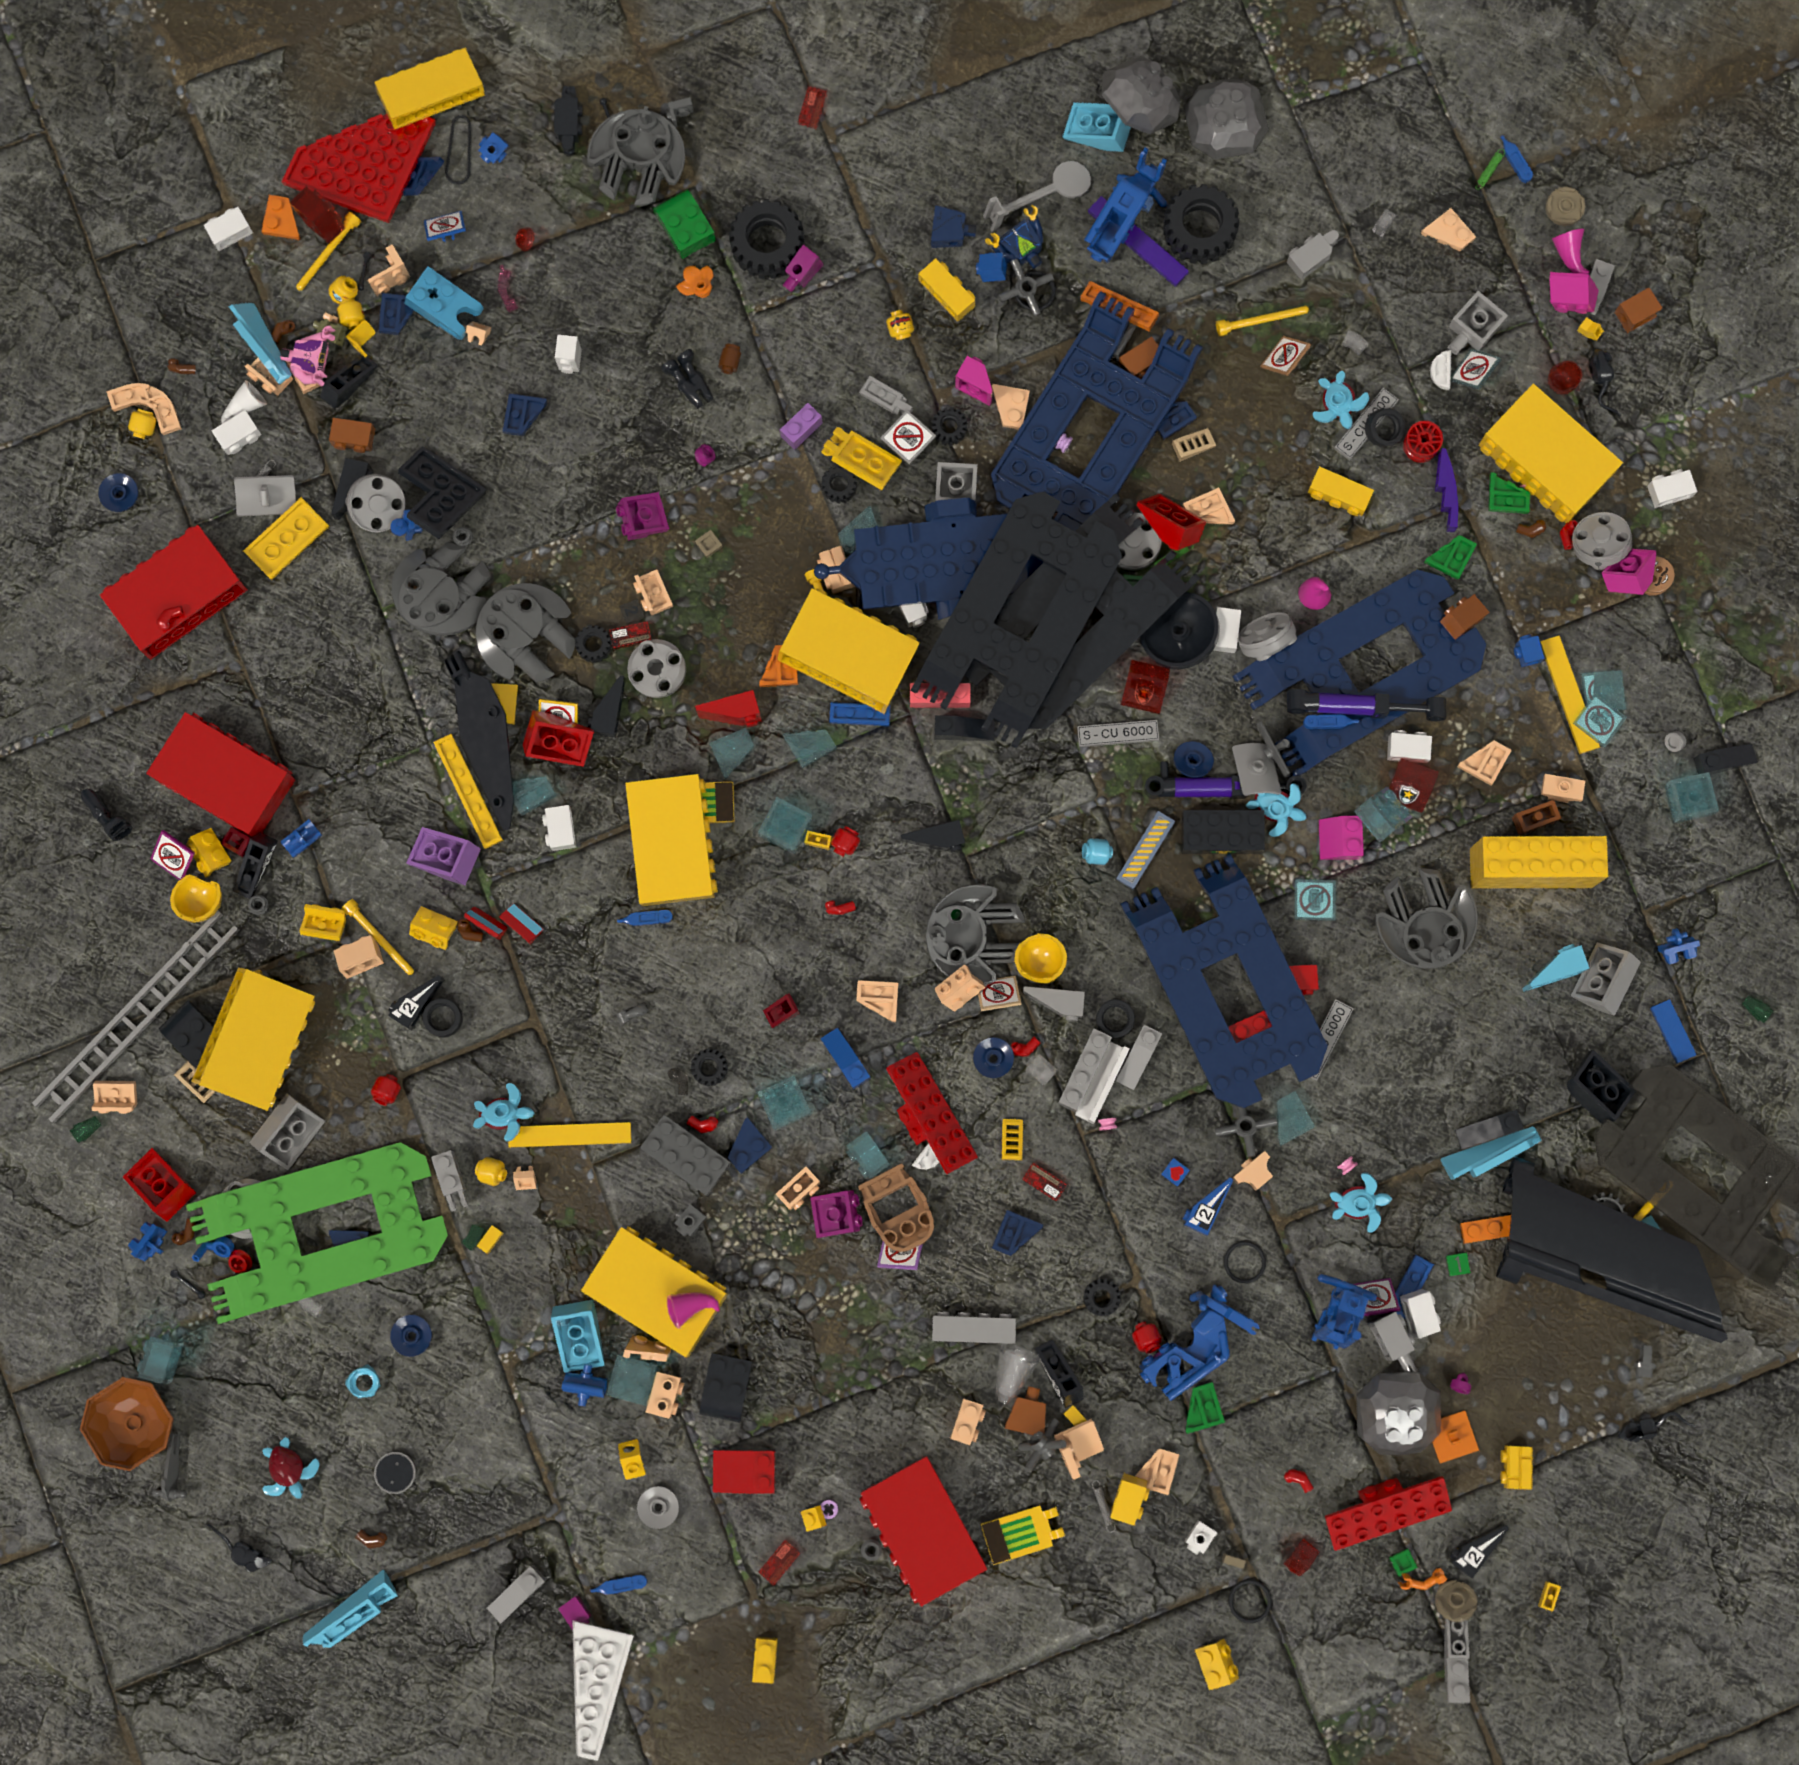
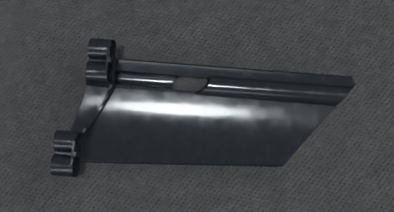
M1517 1156L1513 1157L1509 1167V1175L1502 1189L1503 1193L1512 1196L1510 1233L1503 1251V1259L1497 1269V1278L1517 1284L1523 1272L1719 1343L1728 1339L1727 1333L1722 1326L1721 1319L1723 1317L1717 1297L1697 1245L1533 1175L1535 1163ZM1583 1268L1604 1276L1607 1284L1606 1289L1584 1282L1580 1276V1269Z

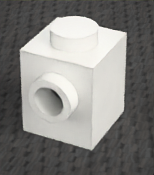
M925 603L899 606L908 628L911 626L914 628L919 627L927 620L926 614L929 611Z

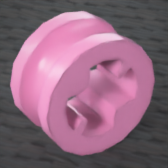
M1116 1118L1098 1120V1123L1101 1124L1099 1131L1116 1129Z
M1352 1156L1337 1167L1342 1169L1343 1175L1358 1165L1357 1162H1353Z

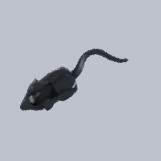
M1594 348L1589 367L1593 370L1592 379L1596 385L1603 384L1598 395V402L1602 408L1613 411L1620 417L1621 415L1617 410L1604 405L1601 400L1609 382L1614 379V371L1609 363L1612 356L1607 351Z
M1668 1412L1657 1422H1654L1651 1418L1640 1419L1633 1423L1627 1421L1622 1425L1618 1438L1630 1442L1634 1441L1635 1443L1642 1439L1654 1438L1657 1435L1656 1429L1671 1415L1678 1417L1689 1426H1695V1424L1687 1422L1676 1412Z
M206 1523L208 1527L226 1542L231 1551L232 1561L237 1565L244 1566L246 1571H257L272 1562V1559L261 1556L263 1551L253 1549L252 1545L244 1541H238L233 1546L225 1535L212 1525Z

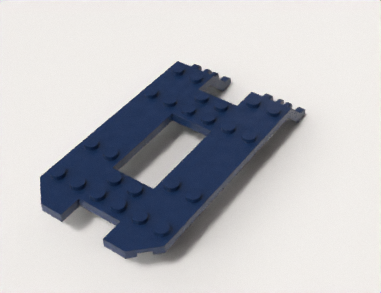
M1102 291L1094 299L1081 332L991 473L998 503L1011 509L1016 499L1025 497V495L1029 496L1045 492L1061 501L1055 511L1057 515L1054 520L1073 531H1076L1115 493L1118 494L1188 382L1197 358L1203 350V347L1197 344L1190 356L1185 354L1191 345V340L1187 338L1179 351L1178 349L1184 340L1182 335L1177 337L1173 347L1168 345V342L1174 335V331L1168 328L1160 341L1151 365L1142 379L1110 363L1109 361L1119 347L1135 309L1128 307L1122 319L1117 317L1119 311L1123 308V303L1119 301L1112 313H1110L1116 303V299L1112 297L1108 301L1106 308H1101L1100 305L1106 298V293ZM1089 397L1118 413L1119 416L1078 479L1047 460L1083 402Z
M1415 570L1297 636V640L1293 644L1288 645L1263 661L1256 660L1244 670L1235 674L1233 679L1235 682H1239L1247 675L1250 677L1251 682L1242 685L1240 690L1244 692L1255 686L1256 688L1247 692L1244 697L1249 699L1258 692L1261 695V699L1250 704L1253 711L1302 680L1310 692L1372 696L1375 693L1389 694V703L1423 704L1427 698L1436 697L1481 670L1486 643L1476 627L1456 640L1440 622L1446 615L1439 603L1452 597L1455 593L1445 577ZM1404 624L1423 657L1359 693L1339 659ZM1389 711L1385 719L1370 718L1369 715L1323 713L1321 715H1345L1350 719L1359 720V723H1352L1341 729H1307L1302 725L1283 738L1290 742L1293 749L1283 753L1281 757L1285 760L1296 753L1297 756L1285 764L1287 767H1290L1301 760L1304 766L1292 772L1293 777L1301 776L1333 754L1408 712ZM1283 739L1276 742L1274 745H1277L1278 743L1282 742Z
M1229 853L1223 857L1229 867L1226 871L1222 869L1221 863L1217 859L1213 863L1218 874L1215 873L1211 863L1205 865L1211 876L1208 879L1204 878L1200 868L1193 870L1198 883L1210 898L1218 917L1182 933L1172 910L1157 887L1151 889L1152 896L1156 900V903L1152 905L1149 903L1146 893L1140 894L1145 908H1143L1137 896L1133 897L1132 900L1138 911L1132 913L1126 901L1120 903L1144 947L1215 1098L1244 1109L1263 1100L1254 1082L1261 1077L1289 1064L1299 1083L1317 1075L1328 1045L1246 877ZM1237 954L1272 1026L1238 1043H1235L1201 972L1202 969Z

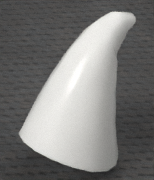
M245 380L223 412L221 422L222 424L244 410L249 413L267 405V402L258 390Z

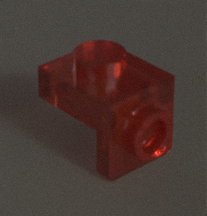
M1302 1539L1291 1556L1286 1559L1284 1565L1292 1573L1300 1577L1309 1570L1320 1551L1305 1539Z

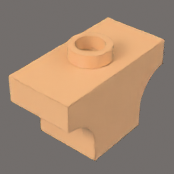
M1545 774L1541 795L1547 796L1548 800L1565 803L1569 801L1581 802L1583 800L1585 781Z
M1264 1151L1254 1160L1249 1158L1241 1165L1243 1169L1232 1179H1234L1236 1184L1246 1182L1255 1191L1273 1177L1267 1169V1161L1270 1156Z

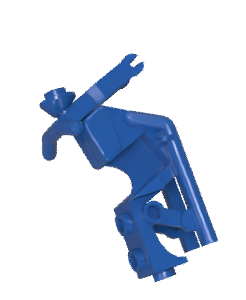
M1146 147L1141 152L1136 167L1139 173H1136L1134 176L1117 175L1116 179L1119 181L1117 186L1113 187L1114 191L1084 241L1090 244L1087 250L1092 254L1091 258L1099 263L1102 260L1109 263L1120 243L1124 244L1129 236L1127 232L1128 230H1133L1134 220L1140 210L1147 208L1145 202L1149 195H1152L1160 207L1164 208L1167 206L1166 200L1154 188L1156 182L1163 175L1167 160L1163 158L1158 167L1153 164L1148 166L1145 164L1149 150Z
M1320 1274L1318 1276L1320 1282L1336 1286V1288L1331 1293L1328 1307L1323 1308L1318 1323L1315 1324L1316 1328L1312 1335V1340L1316 1342L1317 1339L1333 1344V1348L1336 1350L1338 1347L1345 1349L1361 1338V1333L1357 1331L1360 1320L1365 1315L1368 1300L1375 1301L1377 1296L1357 1285ZM1353 1325L1351 1332L1348 1334L1350 1326Z
M1213 1285L1210 1297L1202 1291L1190 1295V1301L1196 1302L1199 1300V1308L1202 1312L1191 1323L1194 1340L1189 1347L1182 1348L1174 1342L1166 1343L1158 1349V1353L1144 1358L1139 1366L1143 1371L1140 1373V1376L1145 1383L1148 1384L1150 1382L1155 1387L1157 1386L1155 1380L1158 1371L1165 1364L1167 1365V1382L1169 1384L1161 1390L1170 1401L1229 1359L1230 1352L1224 1317L1247 1330L1248 1333L1252 1335L1257 1334L1251 1329L1252 1327L1259 1329V1325L1223 1303L1227 1301L1225 1297L1228 1295L1221 1285L1219 1287ZM1180 1358L1193 1365L1182 1375H1180L1179 1369Z

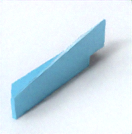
M255 304L230 305L229 308L238 319L233 326L280 385L292 374L285 361L280 360L281 353Z
M1529 1127L1441 1158V1163L1451 1180L1470 1171L1472 1177H1477L1542 1141L1534 1127Z
M384 1570L379 1572L303 1635V1645L322 1644L323 1647L331 1648L381 1612L379 1605L397 1596V1592Z

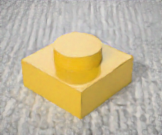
M821 1505L800 1511L806 1531L827 1525Z

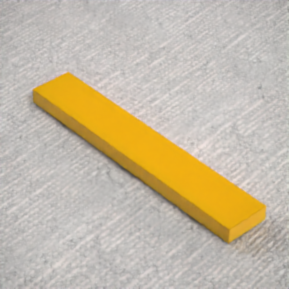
M1560 636L1540 641L1545 661L1579 754L1599 749L1598 740L1577 724L1586 707Z
M449 734L434 741L433 743L484 849L503 841L453 735Z
M631 1122L520 1126L517 1136L513 1140L508 1141V1147L632 1143Z

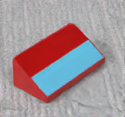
M514 903L499 916L500 919L530 945L544 930Z
M477 907L471 908L464 914L468 921L498 940L502 938L507 930V926Z

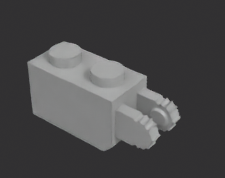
M1332 230L1323 236L1320 233L1315 237L1312 235L1305 240L1302 247H1295L1290 251L1287 263L1301 280L1329 260L1332 247L1337 244L1339 239L1338 232Z
M450 1150L432 1156L431 1159L443 1196L447 1198L450 1210H456V1204L452 1195L457 1193L463 1207L468 1206L464 1192L466 1187L455 1153Z

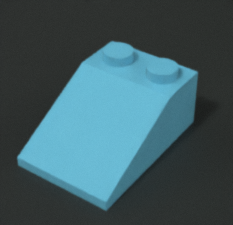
M1073 103L1063 138L1105 151L1123 152L1131 127L1126 126L1109 104Z
M1574 944L1558 950L1559 954L1554 956L1522 988L1523 992L1581 974L1590 969L1582 946L1575 947Z
M594 1300L554 1306L551 1321L564 1373L583 1370L584 1364H591L592 1368L605 1366Z

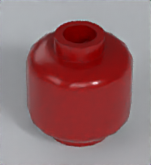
M847 826L838 828L831 840V845L835 847L833 852L842 857L845 854L853 855L860 843L859 833Z
M390 1074L377 1077L370 1092L373 1100L383 1106L393 1104L401 1090V1086L397 1082L398 1079Z
M1144 1321L1135 1326L1136 1330L1132 1333V1339L1140 1352L1150 1354L1161 1347L1162 1336L1155 1324H1147Z

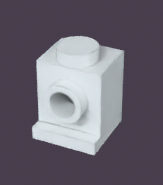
M1197 1520L1185 1540L1189 1544L1187 1548L1195 1554H1198L1199 1551L1204 1554L1217 1532ZM1199 1535L1204 1537L1202 1543H1198L1196 1540Z

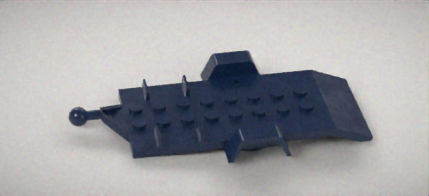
M971 498L934 501L924 506L926 522H909L902 525L854 529L856 550L839 566L828 567L824 563L816 565L814 575L818 579H826L831 574L842 575L861 590L863 610L936 602L938 620H942L952 615L1007 514L977 517L976 502ZM1031 555L1009 595L1044 562Z

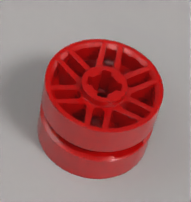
M1419 421L1413 424L1403 441L1405 454L1411 460L1419 463L1432 460L1442 446V431L1435 423L1430 421Z

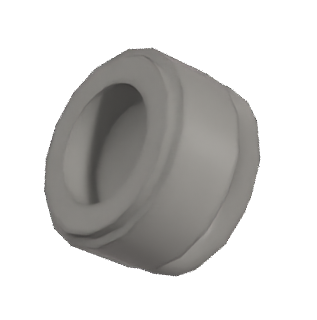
M1673 731L1666 735L1665 745L1668 750L1678 752L1685 747L1686 738L1681 732Z

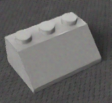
M1597 942L1587 962L1590 969L1581 974L1571 997L1598 1011L1615 1016L1641 961L1628 951Z
M287 1093L249 1143L260 1153L286 1170H289L325 1123V1120Z

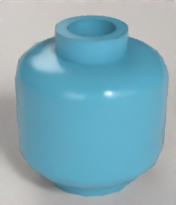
M1090 838L1082 846V857L1088 864L1105 865L1109 858L1113 856V847L1109 845L1106 839Z

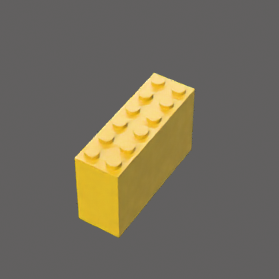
M1532 384L1491 427L1478 445L1486 456H1491L1495 460L1499 468L1507 470L1515 482L1525 485V490L1530 492V495H1535L1543 507L1552 510L1555 513V517L1565 523L1569 522L1623 464L1619 458L1535 384Z
M812 588L779 651L777 660L885 714L920 642L910 634L904 635L900 633L899 629L892 625L886 626L882 624L881 620L877 617H868L863 614L861 609L857 607L850 608L845 605L843 600L839 598L833 599L827 596L825 591Z
M695 774L625 783L639 904L649 906L715 898L714 893H718L717 881L712 879V873H715V863L713 859H710V853H713L711 839H708L707 833H711L710 822L708 819H705V813H708V804L706 799H703V793H706L704 779Z
M1607 836L1482 837L1470 848L1471 888H1593L1608 877Z
M238 967L191 1082L268 1111L269 1107L272 1108L275 1103L276 1096L274 1095L277 1088L279 1089L284 1081V1077H282L284 1070L288 1069L291 1064V1053L298 1047V1036L300 1031H303L306 1027V1016L308 1012L313 1010L315 1005L313 999L315 996L248 969Z
M629 1226L626 1229L621 1227L581 1291L688 1358L718 1311L713 1308H705L694 1314L677 1329L668 1313L667 1296L690 1292L712 1295L718 1301L720 1308L728 1296V1293L725 1292L726 1287L716 1281L713 1284L707 1281L709 1276L698 1270L696 1273L690 1270L692 1266L681 1259L677 1262L673 1259L674 1254L666 1249L658 1250L655 1248L657 1244L646 1237L644 1240L639 1238L640 1233Z

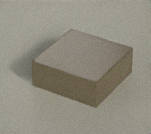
M711 530L695 540L696 545L706 558L723 547Z
M1225 1553L1222 1557L1223 1563L1244 1569L1246 1562L1244 1559Z

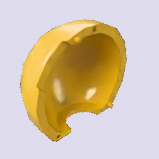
M189 874L179 880L172 889L170 897L171 908L179 918L191 923L204 922L214 916L220 908L222 892L217 882H206L197 876Z
M1038 933L1019 943L1015 951L1014 961L1019 974L1024 978L1038 983H1050L1062 974L1067 963V953L1064 945L1057 938L1049 934Z

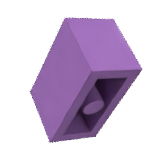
M807 403L780 429V435L795 450L822 424V416Z

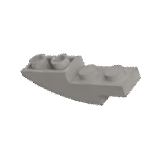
M1445 1618L1444 1661L1447 1703H1470L1468 1620L1452 1622Z

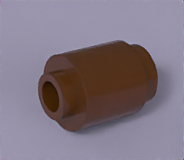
M728 343L722 348L718 368L721 369L722 373L731 375L733 372H737L741 357V348L739 346Z

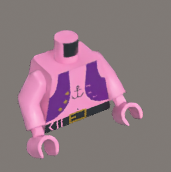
M330 326L324 327L322 332L296 340L294 350L282 348L280 360L291 362V372L303 384L318 383L320 386L325 384L322 380L327 378L324 371L329 351L328 341L326 340H335V336L331 334L335 332V329Z

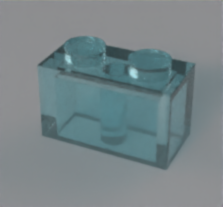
M867 1131L847 1145L849 1149L846 1151L852 1162L857 1160L861 1167L858 1170L864 1178L869 1177L871 1180L891 1166Z

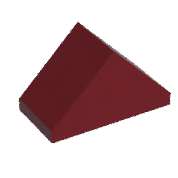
M231 827L221 841V845L244 858L251 838Z
M790 993L763 1010L771 1028H775L800 1014Z

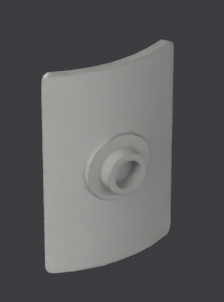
M293 475L234 478L237 516L282 515L296 502Z
M1246 743L1232 747L1244 796L1258 793L1281 794L1273 758L1269 760L1264 751L1266 748L1265 744Z

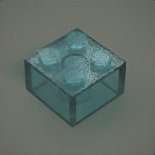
M1709 772L1670 780L1664 785L1674 823L1712 816L1719 812Z
M1388 787L1370 797L1354 811L1379 843L1413 818L1407 807L1401 804L1396 794Z
M776 797L758 831V835L795 854L813 821V816Z
M795 1076L757 1092L774 1131L812 1115Z
M150 1336V1339H147L144 1344V1358L140 1360L137 1367L138 1377L160 1384L172 1383L184 1343L164 1337Z
M618 1354L606 1395L647 1406L659 1365L631 1357L625 1358L623 1355Z

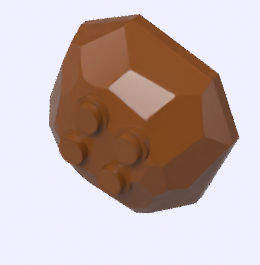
M122 1377L87 1400L80 1431L101 1465L132 1471L167 1448L174 1418L153 1383Z

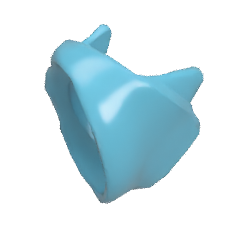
M368 1364L355 1369L345 1382L348 1390L358 1398L374 1396L381 1386L378 1374ZM366 1374L372 1378L373 1385L370 1390L360 1391L357 1388L356 1380L360 1375Z

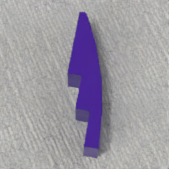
M1442 448L1438 454L1435 492H1442L1440 512H1448L1446 532L1454 533L1458 527L1457 486L1447 450Z

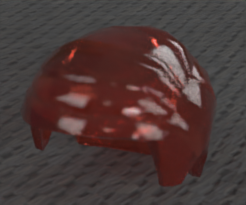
M1568 360L1554 365L1549 371L1547 380L1550 389L1557 394L1565 395L1571 393L1578 386L1583 374L1577 363Z

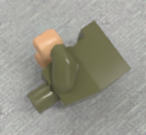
M325 312L323 315L324 321L321 320L319 322L315 320L313 328L317 329L316 333H319L326 326L335 329V332L331 334L335 336V340L330 342L342 346L349 328L341 325L338 317Z

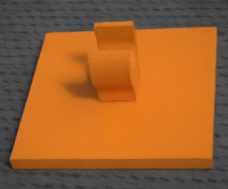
M1465 1410L1441 1418V1432L1432 1441L1439 1463L1479 1451Z

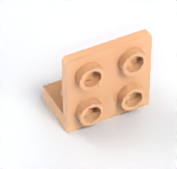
M393 244L386 247L389 254L386 258L391 267L368 279L376 296L388 293L390 288L402 285L410 278Z
M1092 1419L1054 1435L1055 1440L1066 1441V1447L1059 1450L1073 1480L1081 1477L1078 1468L1081 1467L1080 1461L1104 1450Z

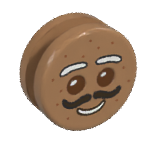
M1656 556L1653 582L1644 594L1651 596L1660 595L1672 585L1675 573L1673 566L1668 560Z

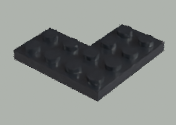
M423 446L398 471V474L428 493L408 512L407 518L437 539H440L486 493V488Z

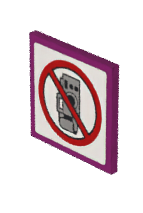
M162 830L150 859L175 878L181 880L186 876L195 853Z
M1391 1278L1354 1284L1377 1296L1375 1301L1368 1300L1364 1316L1400 1311Z

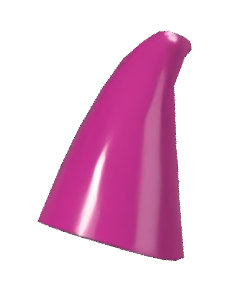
M1574 229L1552 238L1562 261L1573 273H1589V270L1582 266L1580 257L1585 229Z
M1310 577L1299 588V599L1309 609H1323L1331 600L1329 587L1319 577Z
M690 1292L667 1296L668 1313L677 1329L694 1314L705 1308H713L718 1312L720 1311L719 1303L712 1295Z

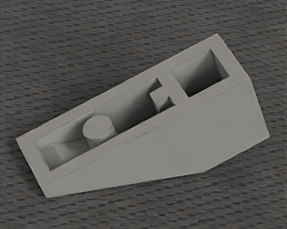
M1024 986V994L1061 1017H1066L1067 1021H1078V1018L1083 1017L1085 992Z
M1143 1025L1116 1082L1132 1090L1135 1089L1162 1033Z
M534 1564L531 1565L487 1609L501 1624L547 1581L546 1577Z

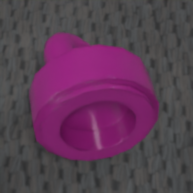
M702 444L695 451L696 461L701 466H707L715 460L714 450L709 445Z
M1463 1372L1457 1376V1379H1452L1450 1388L1453 1391L1461 1394H1469L1472 1388L1468 1383V1376Z

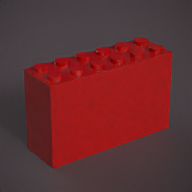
M199 525L189 527L180 538L171 540L163 550L160 549L154 552L149 560L140 562L131 573L122 575L117 583L105 587L100 597L138 649L151 660L248 590L208 535ZM181 606L183 615L171 618L168 622L170 624L169 629L160 630L159 625L156 623L160 614L165 609Z
M185 712L146 774L251 838L260 832L263 833L295 782V779L291 776L292 772L280 763L275 765L276 762L263 753L258 755L259 752L246 743L241 745L242 742L229 733L224 735L225 732L212 723L207 725L208 722L194 712L192 715Z
M927 1455L861 1491L859 1500L864 1510L868 1508L872 1515L869 1516V1519L874 1528L879 1527L882 1533L879 1535V1538L884 1547L889 1546L891 1553H889L890 1559L894 1566L899 1565L901 1569L899 1575L904 1585L909 1584L912 1590L909 1591V1594L915 1604L919 1602L920 1606H923L987 1570L986 1564Z

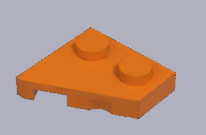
M269 195L262 227L263 234L300 240V234L289 198Z
M775 645L763 677L759 682L760 687L798 685L797 670L777 660L782 645Z

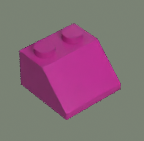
M1550 272V299L1556 311L1561 313L1575 311L1580 314L1594 312L1599 290L1589 274Z
M967 356L956 374L955 388L990 406L993 390L985 365L982 364L983 362L980 359Z
M1632 549L1623 560L1605 568L1602 576L1608 592L1643 595L1653 582L1656 551Z
M1339 816L1318 820L1320 860H1360L1363 857L1362 816Z

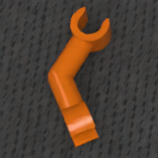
M1438 1568L1425 1581L1411 1579L1409 1574L1404 1573L1402 1577L1408 1581L1398 1583L1403 1590L1410 1589L1411 1587L1427 1590L1436 1583H1444L1447 1578L1443 1570Z

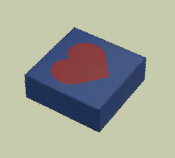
M1173 1158L1161 1175L1178 1187L1190 1170Z

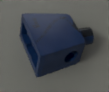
M935 205L931 248L963 246L964 236L975 237L976 225L965 224L966 214L963 212Z

